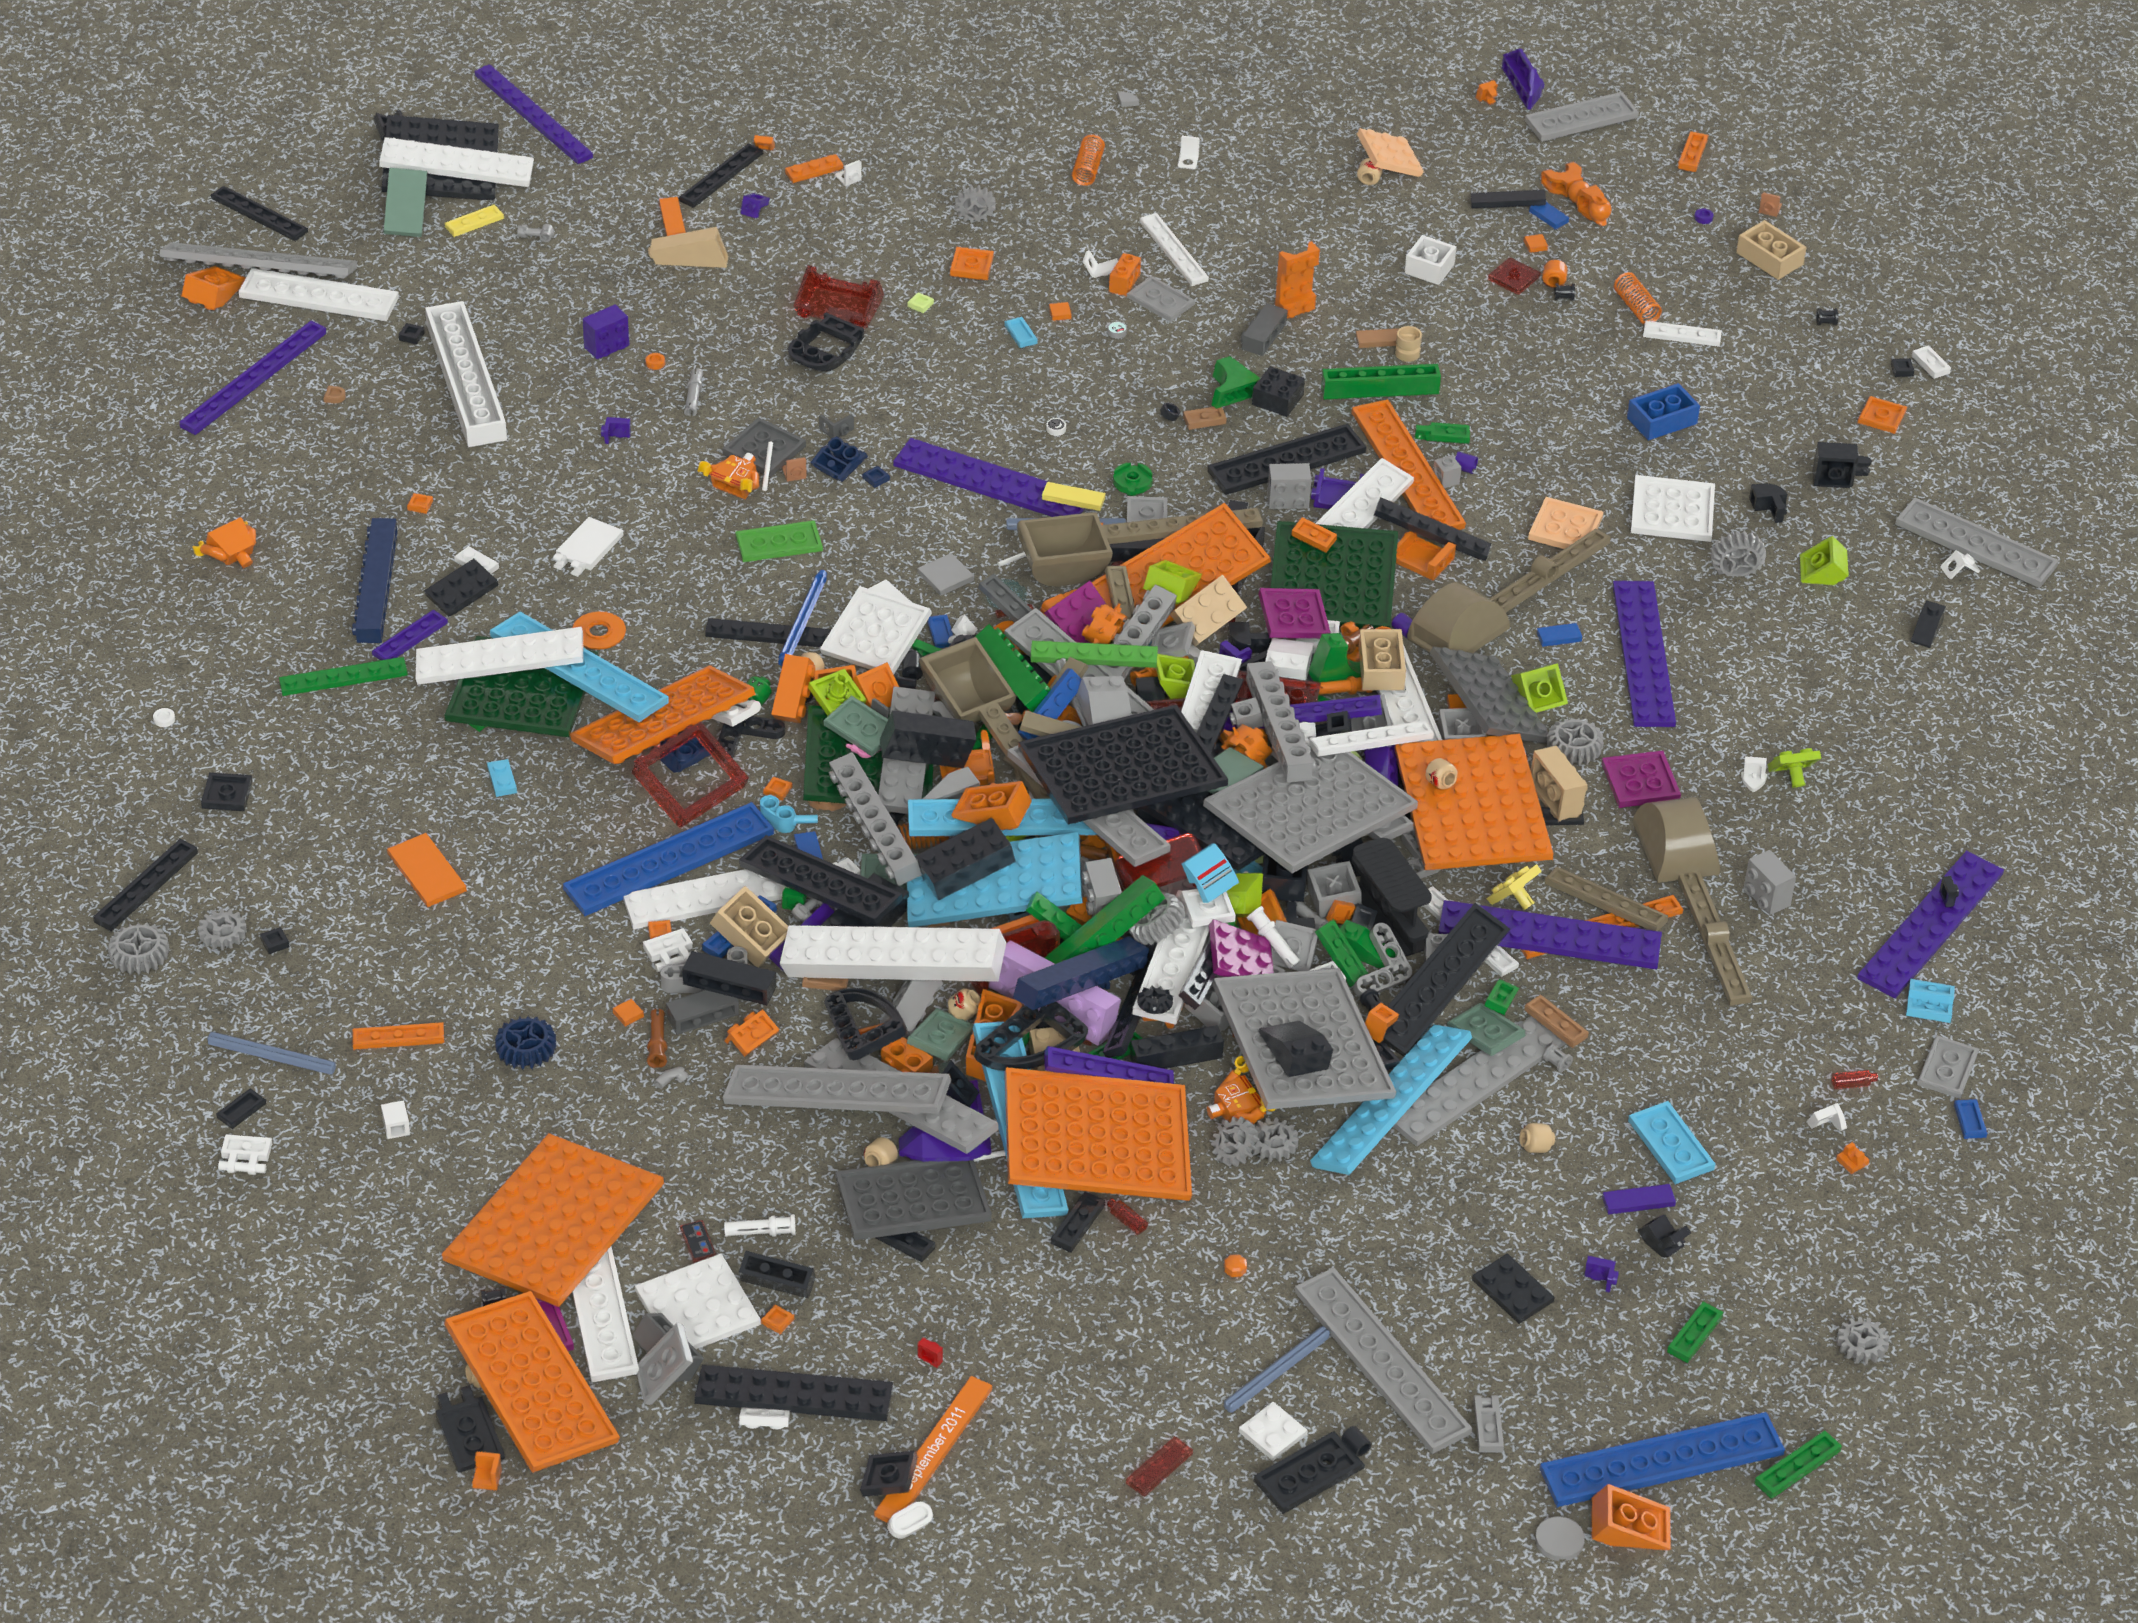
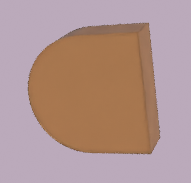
M328 386L324 395V402H343L346 398L345 390L338 386Z

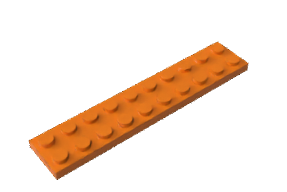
M1389 400L1352 407L1351 413L1378 457L1385 459L1414 477L1413 484L1402 494L1411 510L1458 530L1465 529L1466 522Z

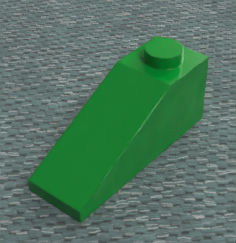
M1346 919L1340 930L1360 961L1379 969L1384 968L1385 966L1370 939V930ZM1386 949V954L1390 958L1396 957L1394 950Z

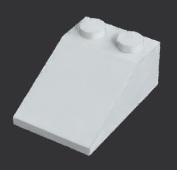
M1273 638L1265 662L1272 661L1274 668L1278 669L1279 680L1283 682L1284 686L1305 689L1314 643Z

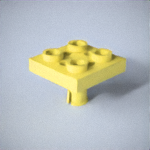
M1536 864L1531 868L1525 866L1518 872H1514L1506 878L1504 883L1498 884L1491 890L1493 894L1487 900L1493 905L1513 894L1522 909H1527L1535 902L1524 889V886L1542 872Z

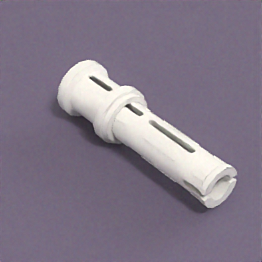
M1261 906L1253 911L1247 919L1253 922L1259 930L1258 934L1262 937L1265 936L1290 969L1300 959L1275 929V922L1270 921L1263 912L1264 908Z
M791 1214L790 1217L780 1218L771 1216L767 1220L724 1222L725 1237L768 1233L772 1237H776L777 1234L786 1233L796 1235L795 1214Z

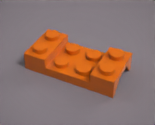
M1312 241L1308 242L1307 251L1295 255L1283 251L1279 252L1275 306L1288 310L1287 319L1315 309L1316 294L1312 291L1314 266L1319 265L1320 249Z

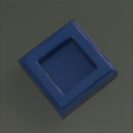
M876 466L864 472L862 478L876 488L889 481L890 475L879 466Z

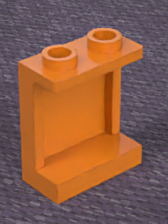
M1409 531L1397 543L1396 564L1434 581L1454 560L1456 545L1448 542L1441 548L1419 538L1417 533Z

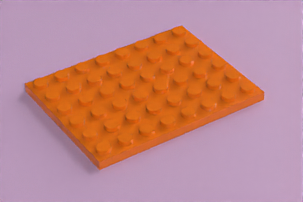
M1520 734L1395 745L1394 751L1404 790L1418 801L1417 809L1411 811L1410 814L1414 823L1413 826L1424 870L1553 860L1554 853ZM1435 759H1445L1457 769V780L1448 789H1438L1426 779L1427 766Z
M1006 1068L1004 1074L1008 1184L1185 1201L1191 1200L1192 1186L1185 1085Z
M548 1133L442 1253L443 1261L522 1293L531 1291L535 1298L560 1307L664 1185V1179L662 1176Z

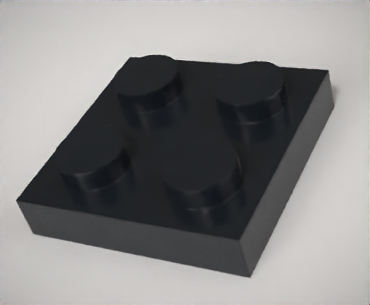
M209 772L201 800L202 809L245 811L253 782L252 775Z
M916 1451L869 1455L860 1488L862 1496L868 1497L909 1492L918 1459Z

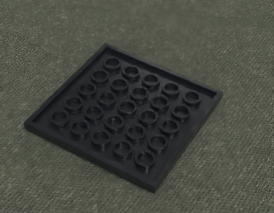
M387 115L386 138L498 152L499 124ZM383 167L381 192L387 193L389 168ZM427 173L425 196L495 200L496 183Z

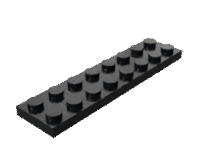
M1347 423L1208 465L1207 472L1223 493L1228 495L1268 483L1269 464L1309 463L1311 470L1366 453V445Z
M767 835L739 859V864L742 868L873 925H877L903 900L902 893Z
M1474 903L1387 1006L1398 1013L1399 1016L1397 1021L1387 1028L1383 1042L1405 1057L1506 937L1510 928Z
M702 1364L695 1392V1404L789 1410L790 1413L887 1421L893 1382Z

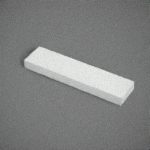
M1645 321L1643 337L1720 347L1722 330Z

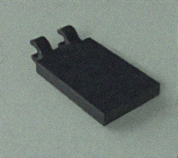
M470 1385L461 1387L463 1402L456 1405H451L447 1392L437 1395L440 1409L435 1411L436 1418L458 1473L476 1468V1452L500 1454L501 1460L505 1459L503 1448L482 1397H474Z

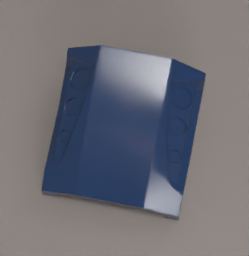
M836 436L820 449L810 463L821 472L843 482L864 459L868 458V455L861 450L859 451L857 447L843 442L841 438Z
M693 728L679 732L674 737L662 740L660 744L655 746V751L659 760L673 773H676L712 755L716 751V747L706 741Z

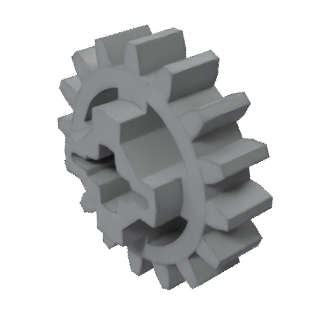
M970 185L969 190L963 188V193L958 192V198H955V210L958 212L959 217L963 216V221L970 219V222H974V220L980 222L982 218L986 221L987 215L992 216V211L996 209L995 197H993L992 191L988 192L987 187L980 189V185L977 188Z
M222 908L219 913L212 910L211 916L205 914V920H199L200 926L197 929L200 942H204L205 947L212 945V950H215L217 947L224 950L225 946L232 949L234 943L239 945L241 944L240 939H245V933L247 932L245 918L240 917L239 912L233 914L232 909L224 912Z
M1232 1117L1231 1122L1224 1121V1127H1217L1219 1133L1213 1134L1216 1141L1212 1142L1211 1145L1215 1147L1212 1153L1217 1156L1216 1159L1229 1167L1231 1164L1238 1167L1239 1161L1245 1164L1247 1156L1253 1157L1251 1151L1257 1150L1258 1147L1254 1143L1259 1141V1138L1255 1136L1258 1130L1254 1128L1253 1123L1243 1117L1239 1119Z
M1266 1118L1265 1123L1259 1120L1257 1126H1254L1258 1130L1255 1136L1259 1138V1141L1254 1143L1258 1148L1253 1150V1154L1260 1153V1159L1269 1157V1162H1272L1273 1158L1281 1162V1157L1283 1156L1289 1159L1290 1153L1295 1154L1296 1147H1298V1132L1294 1131L1293 1125L1286 1126V1120L1282 1121V1123L1278 1122V1118H1275L1274 1121Z
M1858 1317L1856 1322L1850 1318L1848 1324L1843 1322L1841 1329L1838 1330L1837 1345L1841 1346L1840 1352H1847V1359L1854 1357L1855 1363L1863 1360L1865 1364H1868L1869 1359L1876 1363L1878 1357L1883 1359L1885 1352L1888 1351L1889 1335H1885L1886 1328L1879 1329L1880 1323L1872 1324L1871 1318L1863 1321L1861 1317Z

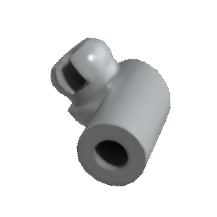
M680 1066L666 1070L654 1080V1085L662 1089L675 1077L678 1082L682 1083L688 1077V1073L685 1072V1068Z

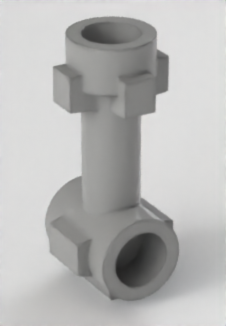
M522 224V226L518 225L517 235L526 238L527 235L540 236L541 241L549 242L554 236V229L550 224H544L542 229L528 228L527 225Z
M809 897L810 899L804 905L798 903L791 913L796 920L803 923L812 915L810 911L816 905L821 906L823 902Z

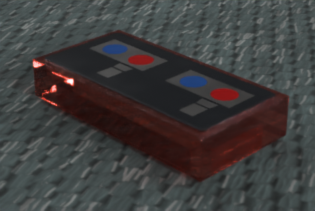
M703 1220L680 1225V1231L693 1264L716 1256Z

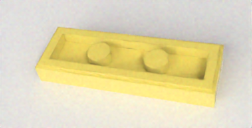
M491 205L445 223V228L456 237L504 219V214L495 205Z
M1047 482L1042 493V500L1100 511L1105 500V493Z

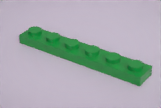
M404 657L283 676L279 677L282 696L403 677L408 676Z

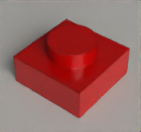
M923 1337L918 1342V1358L938 1368L943 1362V1348L936 1342L929 1341Z

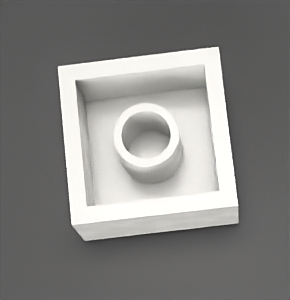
M1422 235L1406 255L1405 274L1439 285L1455 265L1456 246Z

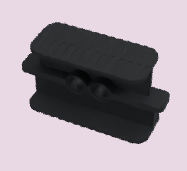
M1377 838L1357 845L1353 849L1352 864L1361 875L1360 882H1358L1361 890V905L1378 911L1373 927L1377 923L1387 924L1391 928L1405 957L1424 951L1425 939L1428 937L1429 930L1417 915V909L1431 902L1432 894L1390 839ZM1378 931V932H1377V935H1378V936H1379V935L1384 936V933H1383V932L1380 933V932Z

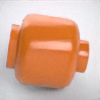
M1560 260L1548 261L1543 269V282L1552 288L1555 287V283L1564 285L1568 273L1566 264Z

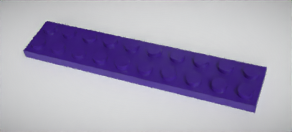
M913 438L909 439L893 461V466L1047 516L1056 517L1082 514L1085 509L1042 500V493L1048 481Z
M1613 581V592L1633 726L1675 727L1676 718L1654 581Z
M1966 850L1944 875V877L1951 876L1954 884H1957L1959 889V896L1956 897L1954 907H1945L1939 893L1941 879L1858 973L1857 979L1896 999L1910 983V979L1917 975L2001 878L2004 869Z
M1444 900L1438 934H1449L1473 904ZM1479 905L1510 928L1509 933L1498 946L1656 970L1658 968L1662 932Z

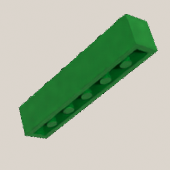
M1438 364L1322 369L1321 390L1324 400L1439 394L1441 374Z
M988 624L975 637L1013 692L1031 712H1034L1051 690L1044 681L1040 683L1043 679L1035 670L1031 672L1034 668L1026 660L1022 662L1024 659L1023 655L1017 649L1013 651L1015 646L1008 638L1004 640L1005 634L999 628L994 629Z
M1142 875L1049 953L1045 959L1057 964L1115 942L1165 899L1164 895L1154 881Z

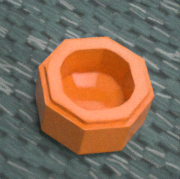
M1241 1255L1228 1256L1224 1261L1225 1273L1231 1277H1241L1247 1271L1246 1259Z

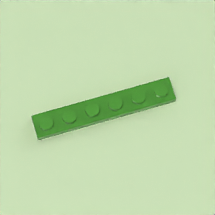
M1032 641L1031 662L1056 663L1061 658H1065L1067 661L1069 657H1072L1087 665L1157 668L1158 646Z

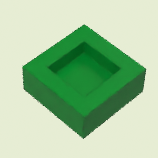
M784 888L782 892L783 909L793 910L798 903L802 905L806 903V895L791 888Z

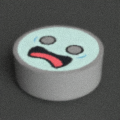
M1116 321L1108 325V335L1110 337L1119 339L1126 336L1127 326L1124 323Z

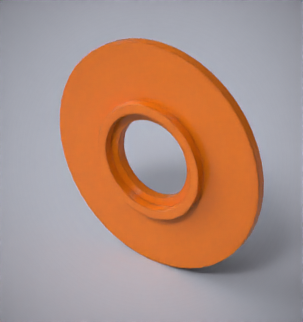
M608 612L585 614L578 618L572 627H582L583 647L594 650L613 647L620 643L626 634V626L623 620ZM595 625H603L607 627L608 632L602 636H595L590 633V629Z

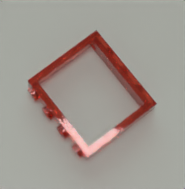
M701 721L694 726L690 724L678 736L676 734L671 736L664 745L661 746L659 744L655 746L648 755L639 756L634 761L635 765L631 772L679 828L684 827L743 789L749 779L746 773ZM696 737L731 777V780L686 809H683L648 767Z

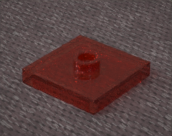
M1509 257L1488 275V280L1520 295L1540 278L1541 272Z

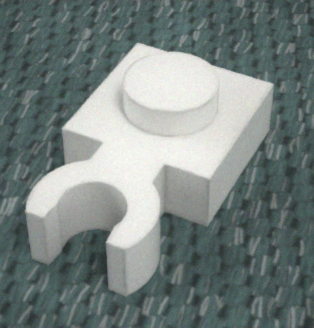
M965 614L957 619L952 628L955 635L949 637L948 642L952 643L953 639L958 635H972L976 633L977 628Z

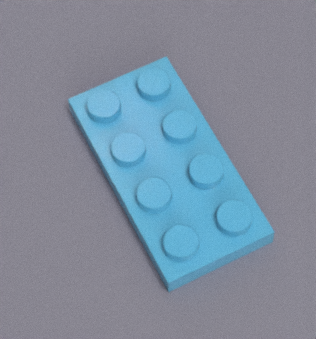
M1669 1101L1629 1115L1628 1122L1674 1184L1715 1169V1162Z

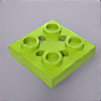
M845 669L809 682L808 689L827 716L841 705V702H845L851 695L862 703H866V698Z
M1812 748L1802 749L1800 753L1792 754V751H1785L1779 753L1780 756L1774 757V760L1767 765L1769 772L1789 770L1792 788L1802 787L1806 785L1802 768L1810 767L1819 761L1821 754L1820 750L1813 751Z

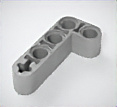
M736 946L728 950V960L748 964L747 951L743 947ZM685 964L666 965L661 969V988L666 993H696L704 990L683 985L682 969Z

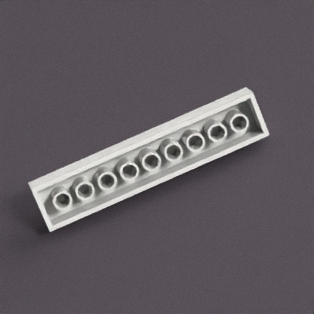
M464 301L426 307L427 328L467 446L473 447L506 441V422Z
M789 925L780 965L787 977L999 981L1006 941L1000 929Z

